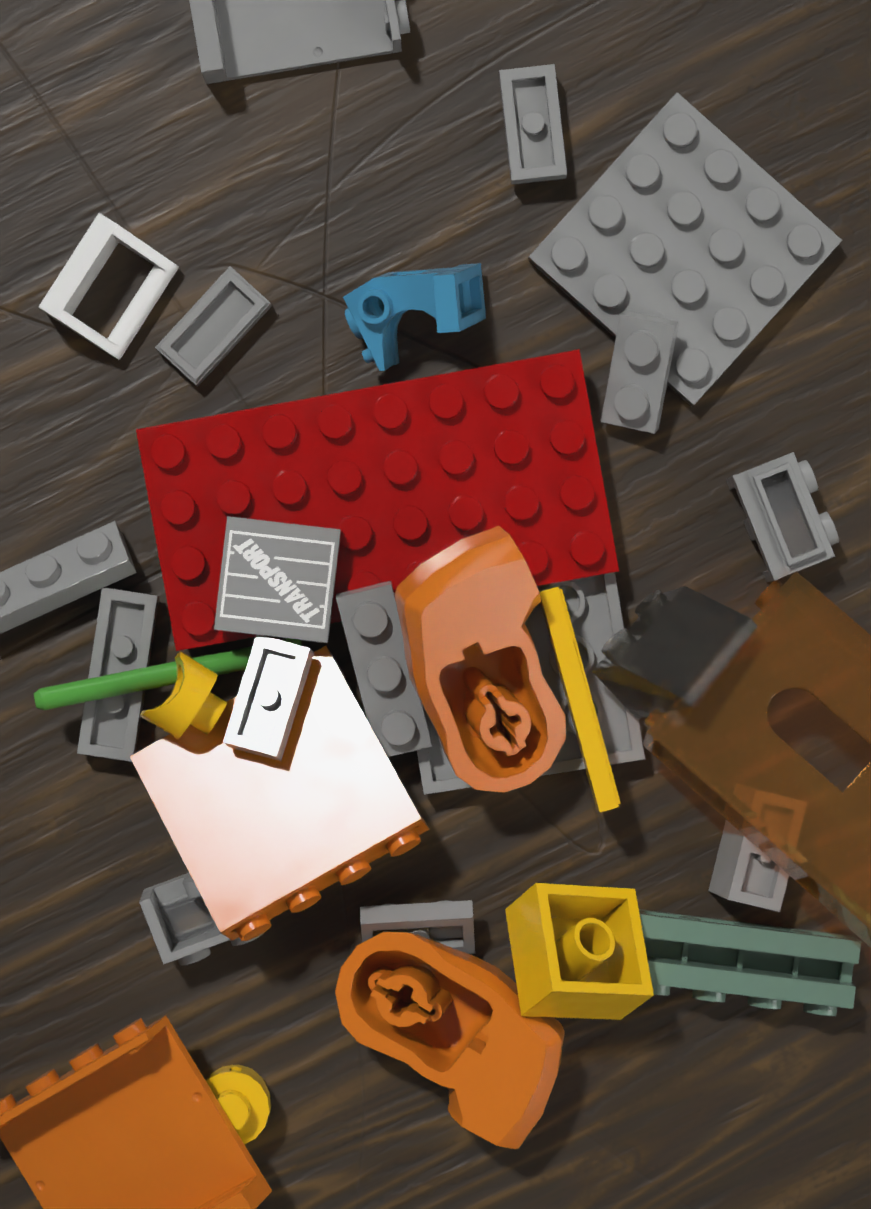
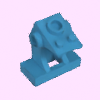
M481 263L463 264L452 268L388 272L372 278L343 297L348 307L345 310L347 323L353 334L358 339H364L368 347L362 351V356L368 364L375 361L379 371H385L389 367L399 364L397 328L399 321L407 310H422L433 316L437 323V333L460 332L486 319Z

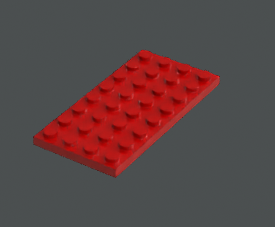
M580 349L136 429L176 651L256 637V634L214 630L227 516L341 530L330 623L342 621L336 594L387 581L392 582L395 594L397 586L420 564L461 539L497 526L504 529L514 540L529 567L536 586L619 571Z

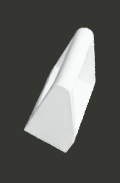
M98 213L42 300L39 308L56 321L120 360L179 266L117 223ZM118 243H120L154 266L109 337L105 338L72 315Z

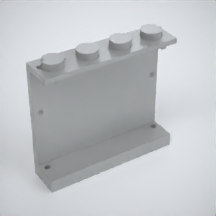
M189 0L201 73L206 84L402 52L400 34L410 33L405 0Z

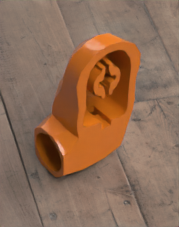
M497 526L461 539L420 564L397 586L395 600L403 635L409 678L437 731L444 753L454 773L475 790L505 793L531 784L551 768L566 740V717L542 675L534 642L524 624L533 609L541 602L540 592L514 540L504 529Z
M382 932L357 945L341 966L335 990L342 1025L358 1043L405 1062L423 1077L449 1088V1105L447 1109L451 1117L461 1127L496 1146L519 1149L543 1115L558 1075L565 1034L562 1024L554 1017L521 1016L516 983L499 968L476 956L408 932Z

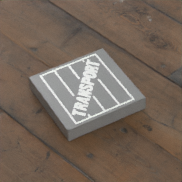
M227 516L214 630L328 643L341 530Z

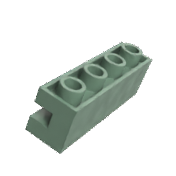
M639 909L654 995H670V988L678 987L693 989L692 998L725 1002L727 993L748 996V1005L767 1009H781L782 1000L804 1003V1012L824 1016H836L837 1007L853 1009L856 986L852 984L854 964H859L861 941L853 935Z

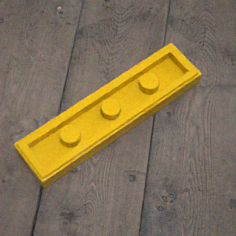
M558 586L540 591V605L596 809L599 812L618 808V804H621L563 590L559 589Z

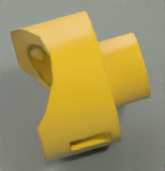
M180 651L174 658L177 665V679L171 695L162 705L154 709L142 711L140 717L155 724L176 739L182 736L189 725L207 735L220 718L227 702L210 692L218 674Z
M237 1064L217 1069L208 1076L206 1082L245 1145L256 1139L267 1124L271 1110L270 1092L263 1078L252 1068Z

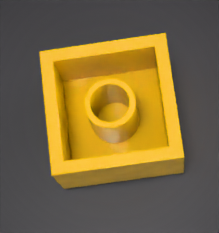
M535 883L505 909L521 1016L621 1020L654 996L635 889Z

